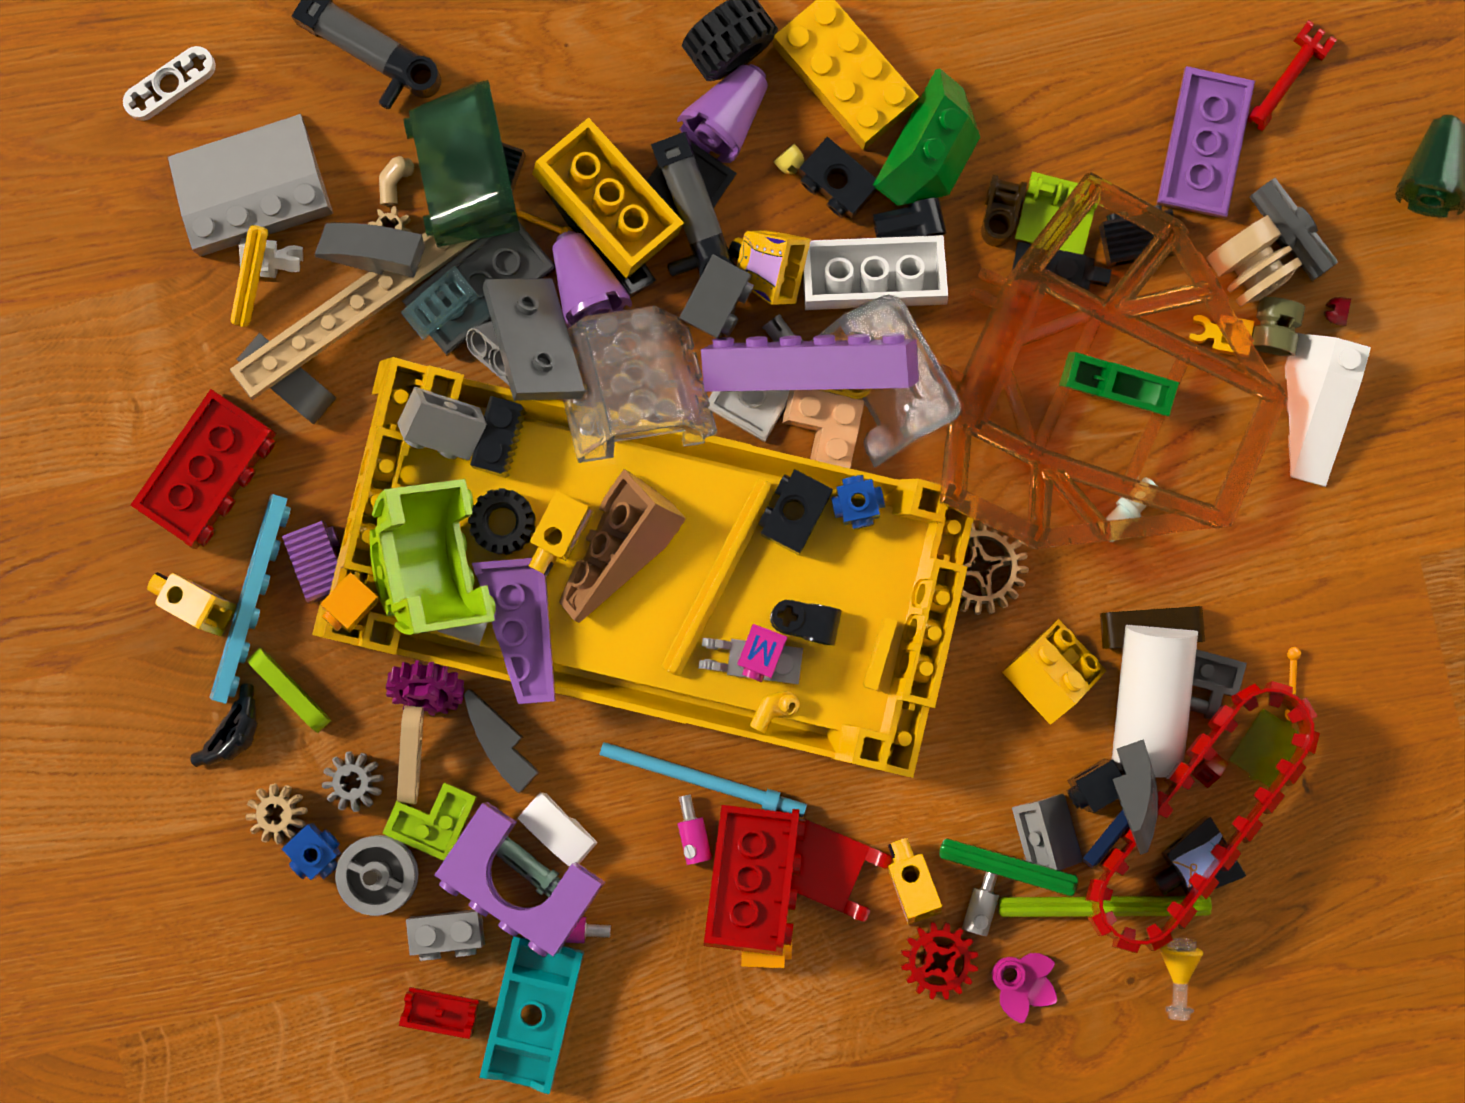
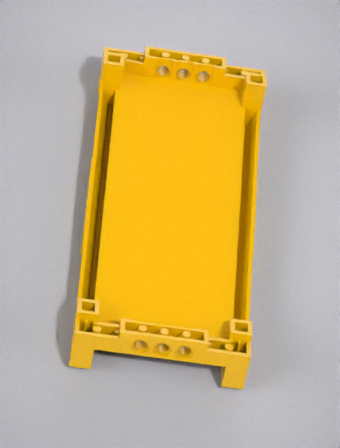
M395 357L379 362L371 394L378 398L330 593L351 572L378 596L371 566L369 538L370 530L375 529L378 517H373L372 515L373 507L377 497L384 489L465 479L467 489L471 491L473 496V505L477 503V498L480 495L484 496L487 494L486 491L492 489L499 490V488L513 490L530 503L536 518L534 521L535 530L555 491L558 490L588 506L594 513L567 561L557 557L548 576H546L555 693L810 752L906 777H914L929 708H935L964 586L968 567L963 566L979 496L953 490L951 487L922 479L888 478L564 401H514L511 389L465 379L464 374L434 366H424ZM414 387L479 407L483 416L485 415L490 396L521 404L527 414L523 416L525 421L521 423L523 425V428L520 429L521 435L517 436L519 442L515 443L517 448L513 451L516 455L511 457L514 462L510 463L509 476L505 478L474 469L470 465L472 456L470 460L459 457L449 459L442 456L437 450L427 447L418 449L407 444L403 440L397 422ZM623 469H625L667 498L686 519L664 550L578 623L572 619L559 601L576 562L583 560L590 545L586 538L590 529L596 531L604 511L599 509L603 498ZM795 469L832 488L833 493L800 555L762 537L763 527L757 526L681 675L676 676L664 670L662 663L756 481L763 479L773 484L777 489L783 475L786 474L791 477ZM863 475L864 481L872 479L874 487L881 486L885 507L879 509L880 516L877 519H873L874 525L853 529L852 524L844 526L842 517L835 518L831 497L837 496L836 488L843 485L842 479ZM774 493L768 506L774 509L780 495ZM855 494L851 498V502L855 507H861L865 504V498L861 494ZM792 501L785 505L783 513L787 519L795 521L803 516L804 508L800 503ZM498 508L491 513L489 527L494 534L507 535L515 528L516 517L510 509ZM469 517L459 522L461 532L464 533L467 540V550L465 553L468 567L472 569L474 574L473 590L480 587L472 563L533 558L538 549V546L529 542L523 546V549L514 551L512 554L499 555L492 553L480 546L475 541L474 536L471 535V527L468 523ZM556 530L552 532L549 538L552 545L560 542L562 538L561 531ZM379 599V602L348 633L343 627L336 631L322 618L326 611L319 605L312 633L314 636L394 655L398 654L427 662L431 661L436 664L511 681L492 622L487 623L479 645L438 631L406 635L395 628V622H398L394 615H386ZM783 600H794L842 610L835 646L807 641L801 637L782 634L776 631L770 622L772 609ZM786 607L783 613H777V617L783 619L782 625L788 627L791 621L797 620V616L791 615L792 609ZM889 617L898 621L878 690L875 691L865 688L863 683L882 619ZM753 624L787 636L784 646L803 648L799 684L768 680L759 682L751 678L727 675V672L700 669V660L710 659L728 664L730 650L727 649L715 650L702 646V639L711 638L726 641L737 639L746 641ZM787 691L792 692L798 698L799 709L797 712L791 715L786 714L773 717L766 734L750 727V723L765 696Z

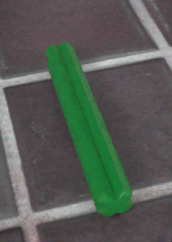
M949 838L944 839L940 847L939 856L944 860L1068 896H1073L1077 890L1078 877L1073 874Z

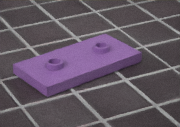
M1186 66L1157 205L1223 219L1227 217L1255 84L1254 80Z

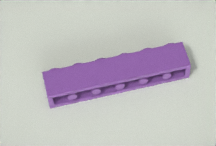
M903 333L882 335L883 339L870 340L869 334L849 335L848 340L835 341V335L813 337L814 341H801V336L780 337V342H768L767 337L757 336L746 338V343H734L733 337L713 339V344L701 349L704 392L910 388L919 382L917 340L904 339Z

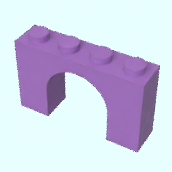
M489 802L482 803L434 876L441 880L439 886L454 896L461 893L471 901L468 905L479 914L486 917L490 913L499 919L500 923L498 926L514 937L519 933L530 940L528 946L539 955L546 957L549 953L555 956L559 953L605 884V881L575 862L570 865L550 897L541 905L524 908L510 904L496 891L492 881L491 867L497 851L517 821Z

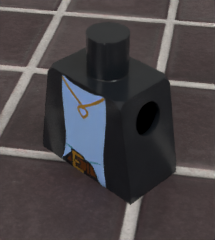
M1204 816L1162 852L1169 867L1153 876V879L1163 895H1166L1180 885L1187 895L1193 888L1188 880L1194 872L1202 876L1215 858L1210 853L1216 844L1223 847L1227 844L1211 817ZM1237 860L1229 871H1218L1215 878L1220 883L1216 888L1246 876Z

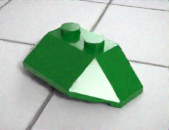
M940 68L936 69L873 184L877 190L896 205H905L924 199L950 195L981 137L964 88Z

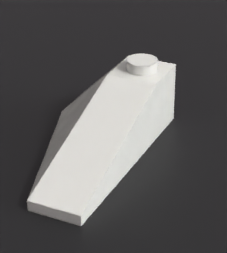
M1297 333L1299 341L1296 355L1288 356L1285 364L1288 400L1286 401L1290 432L1288 436L1290 478L1326 487L1362 382L1371 347L1336 337Z

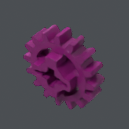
M415 660V664L411 665L407 662H402L401 668L394 666L392 667V672L388 673L385 688L387 689L386 696L393 698V704H403V710L404 706L407 705L423 707L424 711H428L431 716H435V713L438 712L448 714L449 709L457 710L458 704H462L464 680L458 679L457 672L448 673L447 666L441 667L431 661L428 665H422L419 660Z

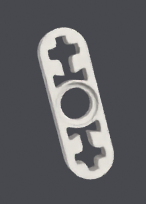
M194 46L187 49L127 90L123 97L125 110L136 120L144 121L152 118L209 79L216 67L214 58L203 47ZM197 56L200 60L206 58L203 62L205 68L199 72L198 69L193 68L186 73L191 78L186 82L185 77L177 68L182 66L187 71L193 67L192 59ZM170 74L177 76L179 80L177 89L170 93L163 92L160 88L162 78ZM150 86H153L155 92L162 98L157 102V99L152 96L145 101L147 107L145 110L141 111L138 107L133 109L136 105L134 99L137 96L146 99L152 95L148 89Z

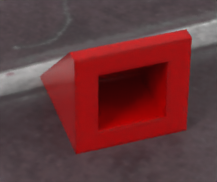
M1217 753L1210 762L1203 759L1191 774L1205 787L1209 788L1222 776L1229 763Z

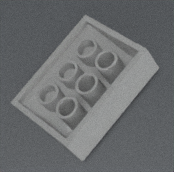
M301 114L168 157L186 232L192 250L200 257L240 244L241 238H247V232L251 225L265 227L269 235L333 214Z

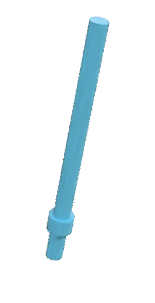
M603 742L600 756L762 805L761 809L779 810L792 813L793 809H800L799 817L802 818L806 810L807 804L780 796L781 792L767 788V791H763Z

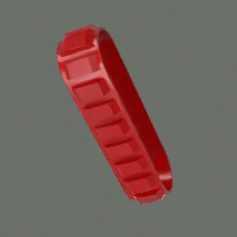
M1274 681L1267 683L1262 690L1254 683L1231 696L1233 706L1228 707L1224 705L1218 709L1207 724L1212 729V732L1209 735L1204 733L1199 735L1186 751L1187 755L1191 758L1187 764L1183 762L1176 764L1164 780L1169 785V788L1165 793L1158 791V816L1168 818L1173 811L1168 802L1180 787L1187 790L1191 788L1195 782L1190 776L1191 772L1202 758L1210 762L1217 754L1211 746L1224 730L1233 733L1238 726L1233 717L1240 708L1244 706L1250 712L1259 707L1256 697L1269 698V706L1280 708L1281 704H1284L1290 710L1287 716L1292 724L1297 722L1299 734L1294 733L1291 742L1292 745L1297 747L1292 758L1289 761L1283 758L1280 759L1275 766L1279 771V775L1267 790L1262 787L1258 788L1253 795L1258 802L1246 818L1239 815L1235 818L1232 825L1236 831L1224 847L1216 844L1210 851L1215 858L1202 876L1194 872L1188 880L1193 886L1191 891L1181 904L1172 901L1166 909L1171 917L1160 929L1154 923L1145 928L1148 938L1142 940H1135L1136 930L1124 927L1122 934H1119L1111 926L1117 921L1112 911L1105 913L1103 908V900L1111 901L1113 893L1112 889L1107 888L1110 878L1115 872L1123 876L1129 869L1124 860L1136 846V842L1130 827H1128L1121 836L1126 842L1121 850L1117 848L1111 849L1099 865L1104 870V873L1099 880H1090L1085 900L1092 902L1093 914L1088 919L1098 936L1107 934V936L1113 938L1112 947L1131 953H1138L1141 945H1146L1150 951H1156L1173 941L1171 932L1176 927L1185 929L1198 912L1193 907V904L1198 898L1200 900H1207L1220 883L1215 878V875L1219 870L1223 872L1229 871L1241 855L1237 846L1241 841L1243 843L1251 842L1263 826L1258 820L1262 813L1266 815L1273 813L1285 797L1280 791L1284 785H1294L1307 768L1302 763L1304 758L1315 754L1320 733L1314 731L1315 724L1313 719L1317 717V714L1307 697L1300 699L1292 694V686Z

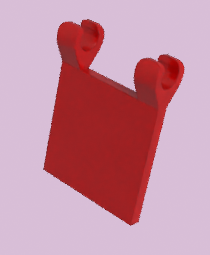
M805 819L803 841H796L795 854H802L799 876L792 875L791 888L798 889L797 893L865 922L869 917L870 909L849 900L851 892L865 860L887 869L891 865L892 856Z

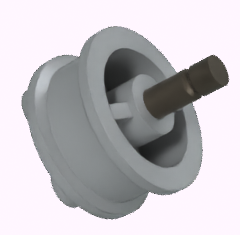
M386 835L365 837L351 844L341 855L336 867V886L343 901L353 910L369 916L385 915L403 906L413 895L418 882V865L413 853L404 843Z

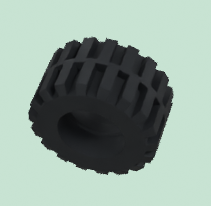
M727 0L705 15L691 28L683 40L682 48L705 80L711 82L725 78L740 65H746L772 42L778 28L758 0Z

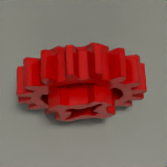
M932 921L929 925L930 931L927 932L920 926L917 927L919 937L917 939L909 936L906 938L911 945L910 950H901V955L908 958V962L901 964V969L911 971V974L905 979L907 983L917 981L918 985L915 991L920 994L925 988L928 989L929 998L934 1000L937 992H941L945 1000L949 999V990L954 989L959 995L962 994L960 984L962 982L969 985L973 983L969 976H967L968 972L978 971V967L970 963V959L976 958L978 952L968 951V947L973 943V940L970 937L961 940L960 937L962 936L963 929L960 927L953 933L950 932L949 922H944L942 929H937L935 922ZM933 937H946L953 940L954 943H950L947 946L938 945L933 940ZM922 945L925 950L924 959L916 967V954ZM935 952H938L940 955L948 954V957L944 960L946 966L943 969H940L937 965L933 967L930 965L934 962L932 955ZM963 955L961 971L956 975L954 972L955 961ZM935 975L942 977L946 983L933 984L924 979Z

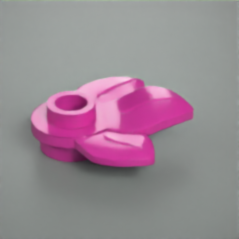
M1029 953L1020 959L1004 957L997 961L993 967L992 979L1001 990L1000 1005L1010 1018L1019 1023L1025 1022L1029 1012V1005L1049 1006L1057 1002L1055 989L1045 977L1053 969L1055 962L1041 953ZM1007 968H1013L1016 971V977L1012 981H1007L1003 977V973Z

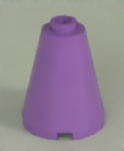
M752 64L749 66L740 65L682 111L677 118V122H683V125L680 127L681 133L687 132L690 141L707 153L712 151L720 155L717 159L720 162L731 163L734 161L741 150L768 88L765 73L759 67Z
M567 231L559 235L552 250L562 313L568 331L581 333L579 327L587 325L590 331H593L620 319L626 314L623 307L626 304L630 308L632 306L628 292L583 233Z

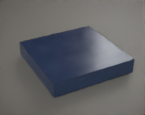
M1123 809L1083 857V862L1091 869L1097 867L1129 827Z

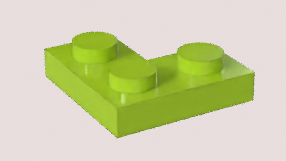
M444 782L430 814L396 801L382 834L444 861L459 839L477 796Z

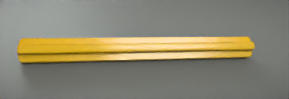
M758 479L662 663V668L676 676L681 675L765 509L776 491V487L770 482Z

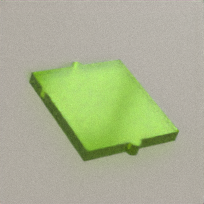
M1262 709L1229 761L1249 773L1251 780L1258 779L1270 787L1279 775V771L1275 766L1280 759L1283 758L1289 761L1297 748L1291 744L1293 734H1299V732L1291 727V722H1283L1267 710Z

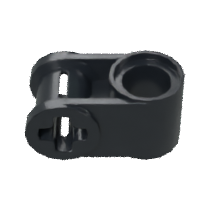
M783 600L772 609L770 622L772 627L782 634L835 646L842 610L820 604ZM786 607L792 609L791 615L797 616V620L791 621L788 627L783 626V619L777 617V613H783Z

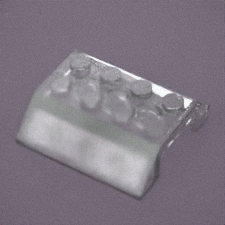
M657 306L588 315L567 329L585 389L582 399H563L578 463L613 458L615 442L683 432L682 442L685 447L705 444L706 437L717 433L713 413L707 409L710 406L707 392H704V383L702 380H699L702 377L697 355L696 352L691 351L694 348L690 329L681 323L678 316Z

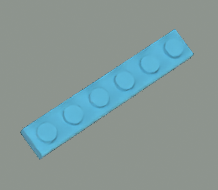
M271 494L209 697L214 701L226 704L228 696L235 697L240 677L235 676L239 662L245 663L250 643L245 642L248 629H255L259 618L260 609L255 608L259 594L265 595L269 585L270 575L265 574L269 560L275 561L278 555L281 541L275 539L279 526L285 528L289 518L291 507L286 506L288 498Z

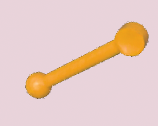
M506 205L504 210L507 214L512 213L515 217L522 218L560 235L567 231H573L569 226L560 227L511 205Z
M1291 647L1287 652V656L1290 659L1289 686L1293 687L1292 694L1296 695L1297 660L1301 657V651L1297 647ZM1286 708L1284 711V717L1285 719L1290 721V719L1287 716L1290 710Z

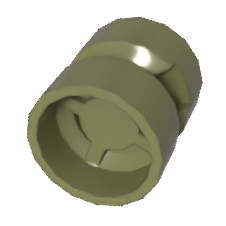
M1264 297L1261 299L1256 314L1260 325L1253 328L1250 347L1272 355L1295 356L1299 341V335L1295 332V329L1302 326L1305 306L1299 302L1277 297Z

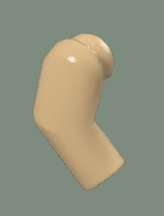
M402 156L394 157L379 175L380 205L393 206L398 204L397 183L402 177H408L413 174L414 163L411 159L403 158Z

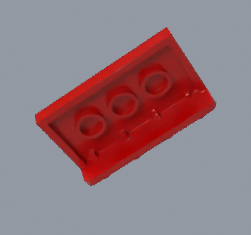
M210 389L130 506L185 542L189 547L196 550L200 545L204 547L213 537L216 531L213 525L220 515L225 517L233 508L236 502L233 496L240 486L245 488L253 479L256 473L253 467L260 457L265 459L273 450L276 444L273 438L277 433Z
M721 805L704 946L783 956L784 945L791 946L794 924L786 923L788 910H795L798 891V889L791 888L792 875L799 876L802 854H795L796 841H803L806 822V820L799 819L800 809H793L792 813Z

